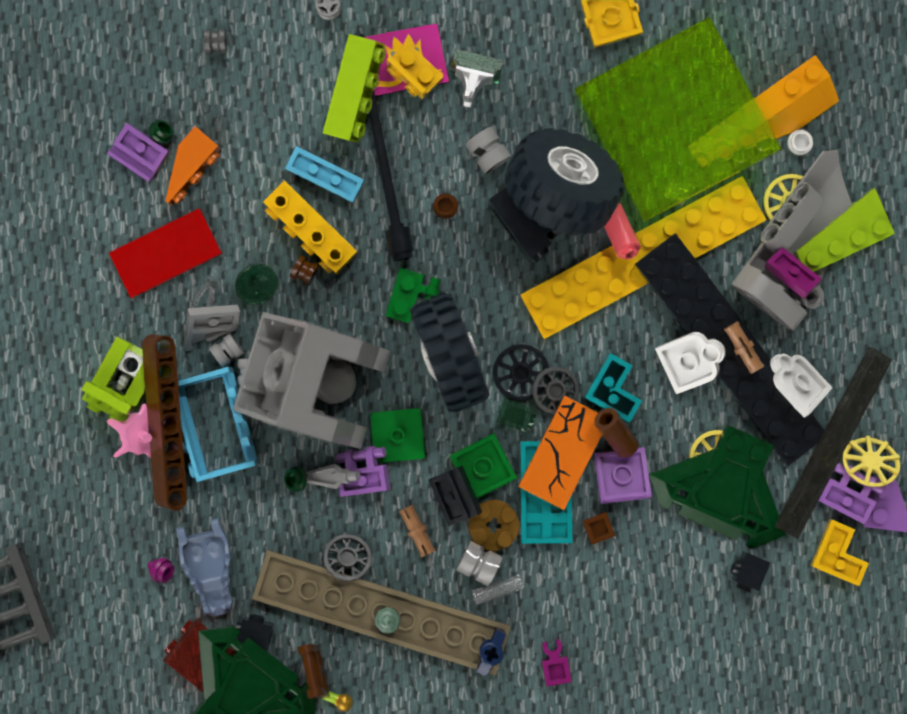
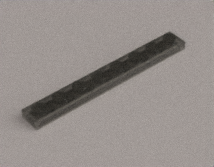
M868 347L774 526L798 539L892 361V359L875 348Z

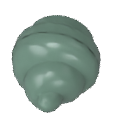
M391 607L380 609L375 616V625L383 633L396 631L401 622L399 613Z

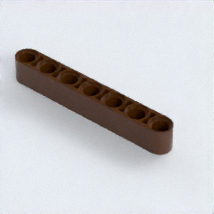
M150 334L142 342L148 428L149 433L152 435L150 453L154 499L158 506L178 511L187 502L176 348L171 337ZM158 342H160V349H159V350H157V344H158ZM162 367V374L159 376V370ZM164 392V399L161 401V396ZM166 418V424L163 427V421ZM168 443V449L165 452V446Z

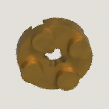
M487 500L479 504L482 513L469 518L468 524L473 541L483 546L484 549L498 551L509 547L519 532V519L515 510L501 500ZM492 518H497V523L502 524V526L491 533L490 527H487L486 524L491 522Z

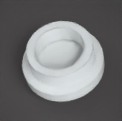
M796 130L788 137L787 145L793 154L804 155L812 149L813 138L805 130Z

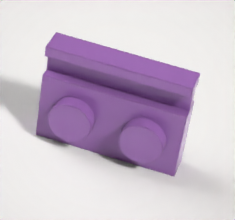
M126 123L107 154L148 182H151L170 151L131 124Z

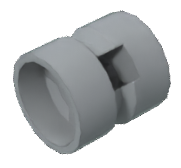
M492 126L481 131L465 144L472 156L479 158L477 164L484 174L493 171L512 157L505 145L498 143L500 138Z
M470 541L456 571L468 577L473 574L476 581L489 586L503 556L491 550L484 552L483 546Z

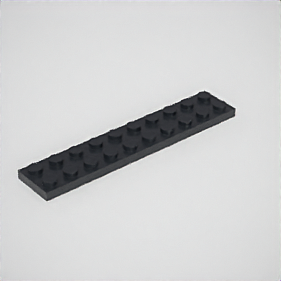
M676 233L634 264L686 334L699 332L707 340L715 339L723 344L725 357L719 363V378L768 443L774 445L773 449L786 466H789L828 436L812 413L804 418L776 388L773 381L775 373L770 365V357ZM737 321L740 323L739 325L748 340H752L754 344L753 349L762 364H764V367L751 374L748 372L749 370L740 355H736L734 351L736 348L728 334L724 331L726 327Z

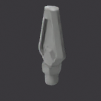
M337 464L305 472L307 483L333 489L339 488L342 484H349L351 481L360 480L359 471L342 469Z

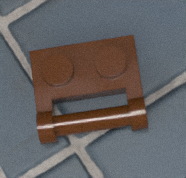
M307 644L297 647L299 655H302L309 687L307 691L308 699L330 697L319 646Z

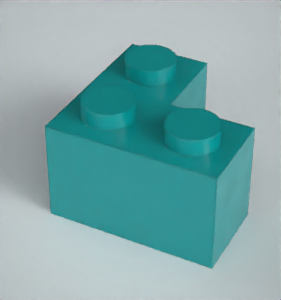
M609 353L583 398L601 409H615L624 422L630 423L642 400L620 387L633 365Z

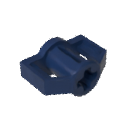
M496 627L491 639L483 641L480 645L481 660L476 668L477 673L487 676L490 668L502 661V643L506 636L505 631Z

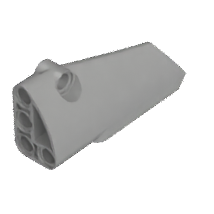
M837 150L821 152L763 230L760 237L762 243L730 284L747 300L793 332L807 315L808 308L815 309L822 304L824 291L818 285L803 299L764 266L782 247L795 257L794 251L816 233L823 230L833 219L840 216L852 205L843 180ZM827 266L814 273L823 278Z

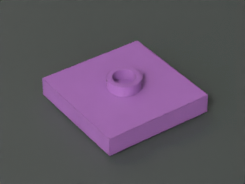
M645 447L638 448L633 455L626 458L619 457L615 451L594 453L600 504L650 499L652 497Z

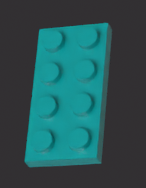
M520 441L521 479L541 441ZM521 488V544L573 543L572 495L563 510Z

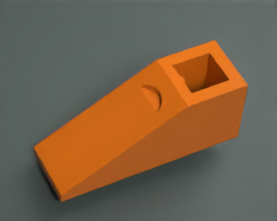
M196 126L178 145L165 199L171 206L174 203L179 204L187 195L185 190L191 184L196 185L204 175L202 171L206 166L214 165L220 158L219 151L221 148Z

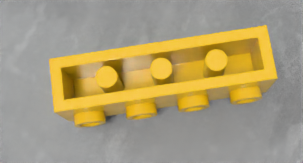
M285 180L263 201L267 206L264 211L274 221L279 218L286 225L283 229L293 239L298 236L304 242L301 247L310 256L315 253L321 259L319 265L329 274L334 271L338 275L358 254Z

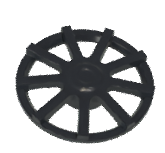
M525 344L506 348L497 357L493 367V378L498 390L507 398L515 401L533 399L532 394L526 395L525 383L529 382L533 386L534 381L531 377L533 375L537 376L541 372L532 371V367L542 360L545 369L549 367L545 356L538 349ZM524 349L521 362L517 361L512 350ZM528 350L533 351L539 356L530 364L526 363ZM507 353H509L514 363L513 366L500 362ZM498 366L510 370V374L498 378ZM545 374L544 383L547 384L549 376ZM513 379L511 386L505 391L500 382ZM518 383L521 385L522 397L511 394ZM537 387V395L541 394L545 387Z

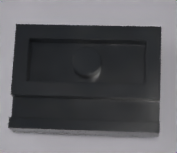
M463 465L429 479L448 526L482 513Z

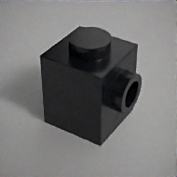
M743 551L740 559H736L733 562L730 574H733L732 580L738 582L736 587L749 593L752 589L759 591L770 562Z
M250 614L249 617H244L242 622H237L236 628L240 630L237 638L243 643L249 637L267 651L270 646L275 623L264 621V616Z

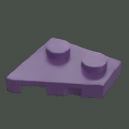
M875 477L877 478V482L880 483L881 481L879 477ZM894 480L885 485L886 487L881 495L871 491L869 497L878 502L867 524H863V527L907 532V509L897 481Z

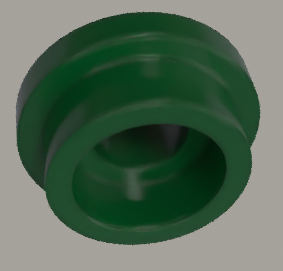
M158 120L149 126L150 136L155 142L168 144L172 140L173 128L167 122Z
M294 466L286 471L284 476L286 487L295 492L304 490L307 483V475L303 468Z

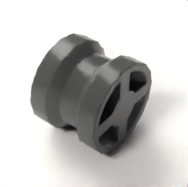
M205 29L204 47L206 55H211L213 52L227 54L226 29H220L219 31Z

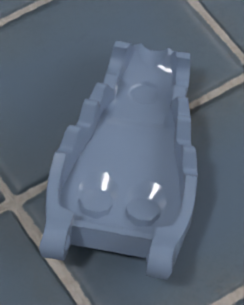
M219 518L211 520L213 530L188 536L185 526L176 528L181 565L185 574L190 578L191 585L196 594L200 597L204 614L209 616L226 614L232 608V598L229 590L230 548Z

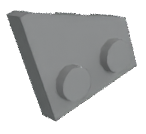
M238 305L188 308L183 343L185 351L192 350V344L206 339L207 342H210L221 335H227L236 331L240 315Z

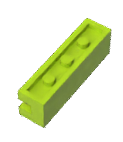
M352 34L348 35L323 134L360 143V139L364 136L366 130L365 120L367 114L372 108V94L379 82V68L386 56L385 44Z

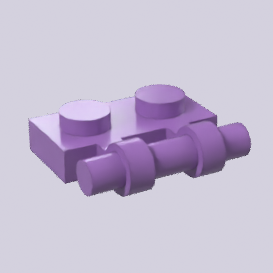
M368 446L365 450L355 451V449H348L344 453L336 454L338 464L345 463L346 469L360 472L359 481H351L349 484H342L339 487L340 497L391 490L387 465L378 466L377 464L378 458L386 457L385 447L376 448L375 446ZM366 460L367 467L357 469V461Z
M839 462L835 472L843 475L841 481L838 482L830 478L819 501L866 525L878 502L869 497L871 491L881 495L886 486L871 487L861 484L864 486L861 493L848 487L849 482L855 480L847 473L844 465ZM859 472L854 473L858 478L865 480V475ZM870 475V483H879L877 478Z

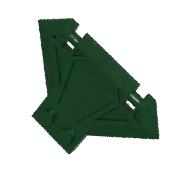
M726 424L715 449L649 474L659 504L663 508L669 510L672 503L680 506L679 515L735 540L739 538L740 534L748 536L746 544L754 548L786 536L763 472L774 445ZM679 488L687 491L684 497L677 494ZM748 519L755 522L753 528L746 525Z
M227 626L198 630L204 700L192 714H315L314 698L308 699L307 695L309 690L308 683L305 682L301 687L298 686L295 681L299 676L249 637L243 643L239 641L236 637L240 630L236 627ZM229 646L235 650L232 655L226 651ZM288 691L293 694L291 699L285 696Z

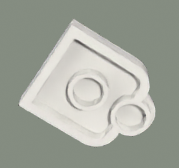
M699 332L689 333L655 348L676 394L712 381L718 375L719 363L725 357V348L720 341L715 339L707 340Z
M778 354L770 361L771 368L775 373L773 381L776 388L804 418L815 409L832 389L830 384L801 355L790 357L787 354Z

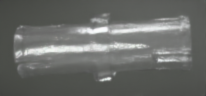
M520 574L501 581L493 580V584L473 589L471 592L475 604L478 606L496 598L498 600L504 599L503 596L524 590V585Z

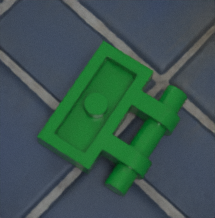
M400 268L385 316L410 324L412 318L410 309L416 304L418 294H426L425 300L439 295L441 290H438L441 280L431 277L429 287L421 285L424 278L423 274Z

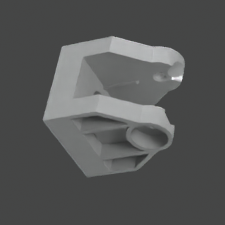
M263 312L233 410L276 427L362 449L367 427L326 415L323 411L313 409V405L328 358L337 361L344 360L385 372L391 351L310 323Z

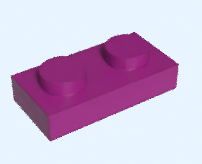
M783 247L764 266L803 299L822 280V278Z

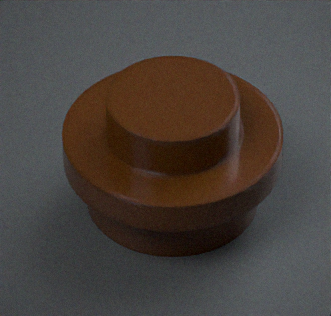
M441 194L434 200L433 210L438 217L449 219L457 213L458 202L451 194Z

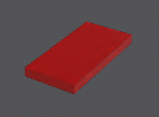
M198 208L109 252V255L130 298H134L222 255V252L201 209Z

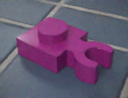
M556 639L557 647L554 650L547 648L546 641L542 642L543 651L549 658L542 660L546 687L572 682L567 656H559L562 650V644L559 639Z

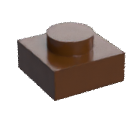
M606 511L582 520L591 545L615 536Z

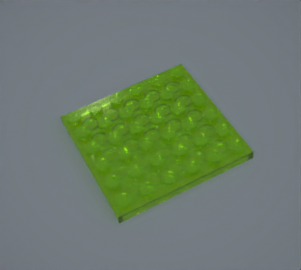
M710 17L574 88L606 151L610 154L611 159L615 160L618 164L619 172H622L624 185L644 222L781 151V146Z

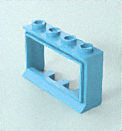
M225 367L178 381L181 426L184 435L183 450L185 453H189L191 463L188 464L191 477L196 478V482L260 465L247 417L233 410L239 391L233 367ZM222 377L246 462L208 472L184 387Z

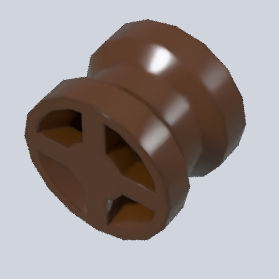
M301 255L296 261L289 277L294 280H301L308 287L319 268V264L315 262L310 263L306 257Z

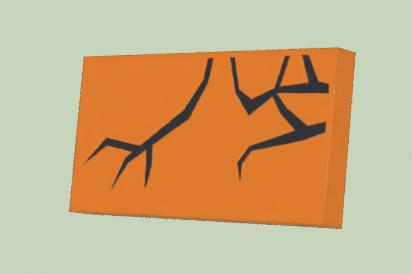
M564 395L518 487L564 510L602 436L594 424L598 412Z

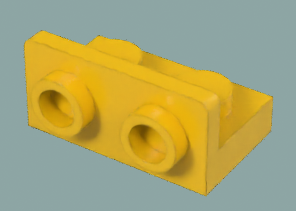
M408 41L392 57L389 56L386 59L388 73L396 80L400 78L406 84V90L414 97L418 95L422 100L444 78Z

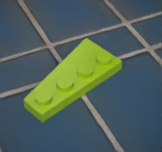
M872 188L866 192L862 198L849 206L845 212L833 219L828 226L794 251L795 258L815 272L894 235V230L876 189Z

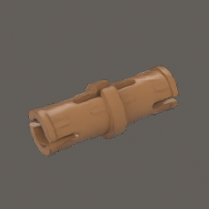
M737 321L726 327L724 331L736 349L734 351L736 355H740L749 370L748 372L751 374L764 367V364H762L753 349L754 344L752 340H748L739 325L740 323Z
M414 505L400 510L399 513L409 530L407 534L409 537H412L420 557L435 551L425 531L427 527L425 524L422 525Z

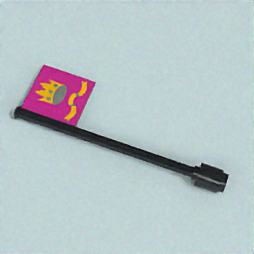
M437 23L366 37L361 33L354 34L386 45V56L379 68V82L373 91L371 98L372 108L368 115L391 224L389 225V230L385 231L389 256H392L394 262L413 258L412 252L414 247L410 228L404 227V224L400 221L375 97L407 91L405 88L406 84L400 78L398 80L393 78L388 73V66L386 65V59L389 56L392 57L407 41L444 76L437 85L449 83Z

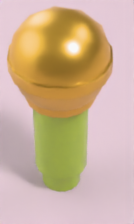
M329 691L330 697L322 698L335 704L340 711L344 712L350 710L353 705V700L348 694L338 695Z

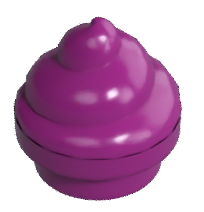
M160 558L148 562L149 574L153 581L167 583L172 578L175 567L171 564L170 560Z

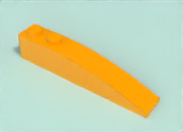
M813 56L687 148L703 168L801 129L839 102L830 74L817 56Z

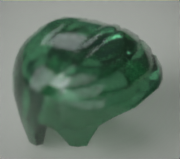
M262 263L247 266L239 272L236 278V294L246 304L262 305L269 301L276 293L279 285L278 276L270 266Z

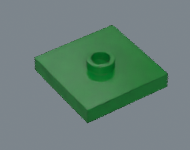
M421 408L370 413L373 446L376 448L385 447L386 457L378 458L377 463L425 459Z
M495 433L449 455L455 468L463 465L476 498L517 479Z

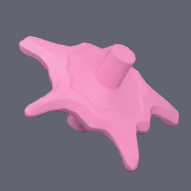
M142 404L141 410L138 413L130 414L126 421L107 420V423L120 434L122 447L113 455L114 458L127 452H132L136 455L146 454L151 458L150 441L152 440V435L149 433L146 404Z

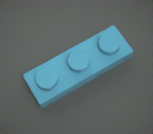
M297 146L285 167L287 171L351 203H354L364 183V179Z

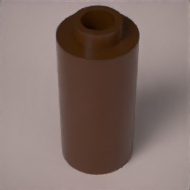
M606 408L596 415L594 420L596 428L619 457L626 458L637 451L639 447L638 439L615 409Z

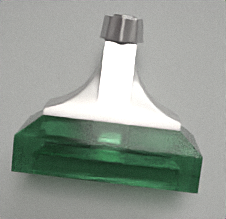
M454 49L450 72L455 73V76L462 81L464 87L463 106L471 108L476 94L483 86L492 84V82L499 84L504 60Z

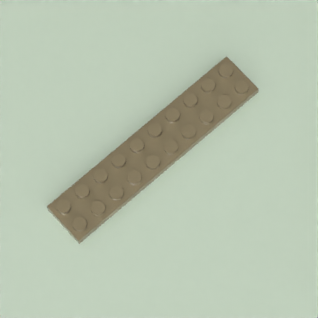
M269 549L267 550L252 597L253 600L473 669L477 668L481 660L479 649L483 641L491 639L497 627L506 632L502 643V650L504 651L511 625L361 578L354 581H341L329 574L323 566ZM391 607L399 613L401 622L396 631L383 633L376 627L375 616L382 608ZM499 664L492 666L488 673L496 676Z

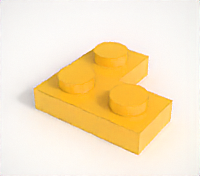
M829 519L810 566L860 586L869 563L846 553L855 529Z

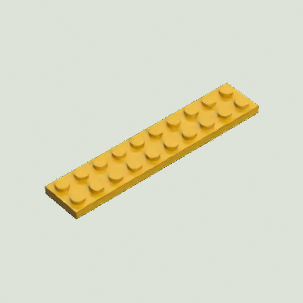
M741 176L635 233L641 248L634 258L628 260L618 258L613 246H610L522 293L520 297L543 339H546L647 285V281L634 264L674 233L678 235L693 257L697 258L766 221V218L745 179Z

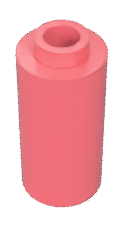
M619 203L604 229L617 257L628 260L638 254L641 245L622 205Z

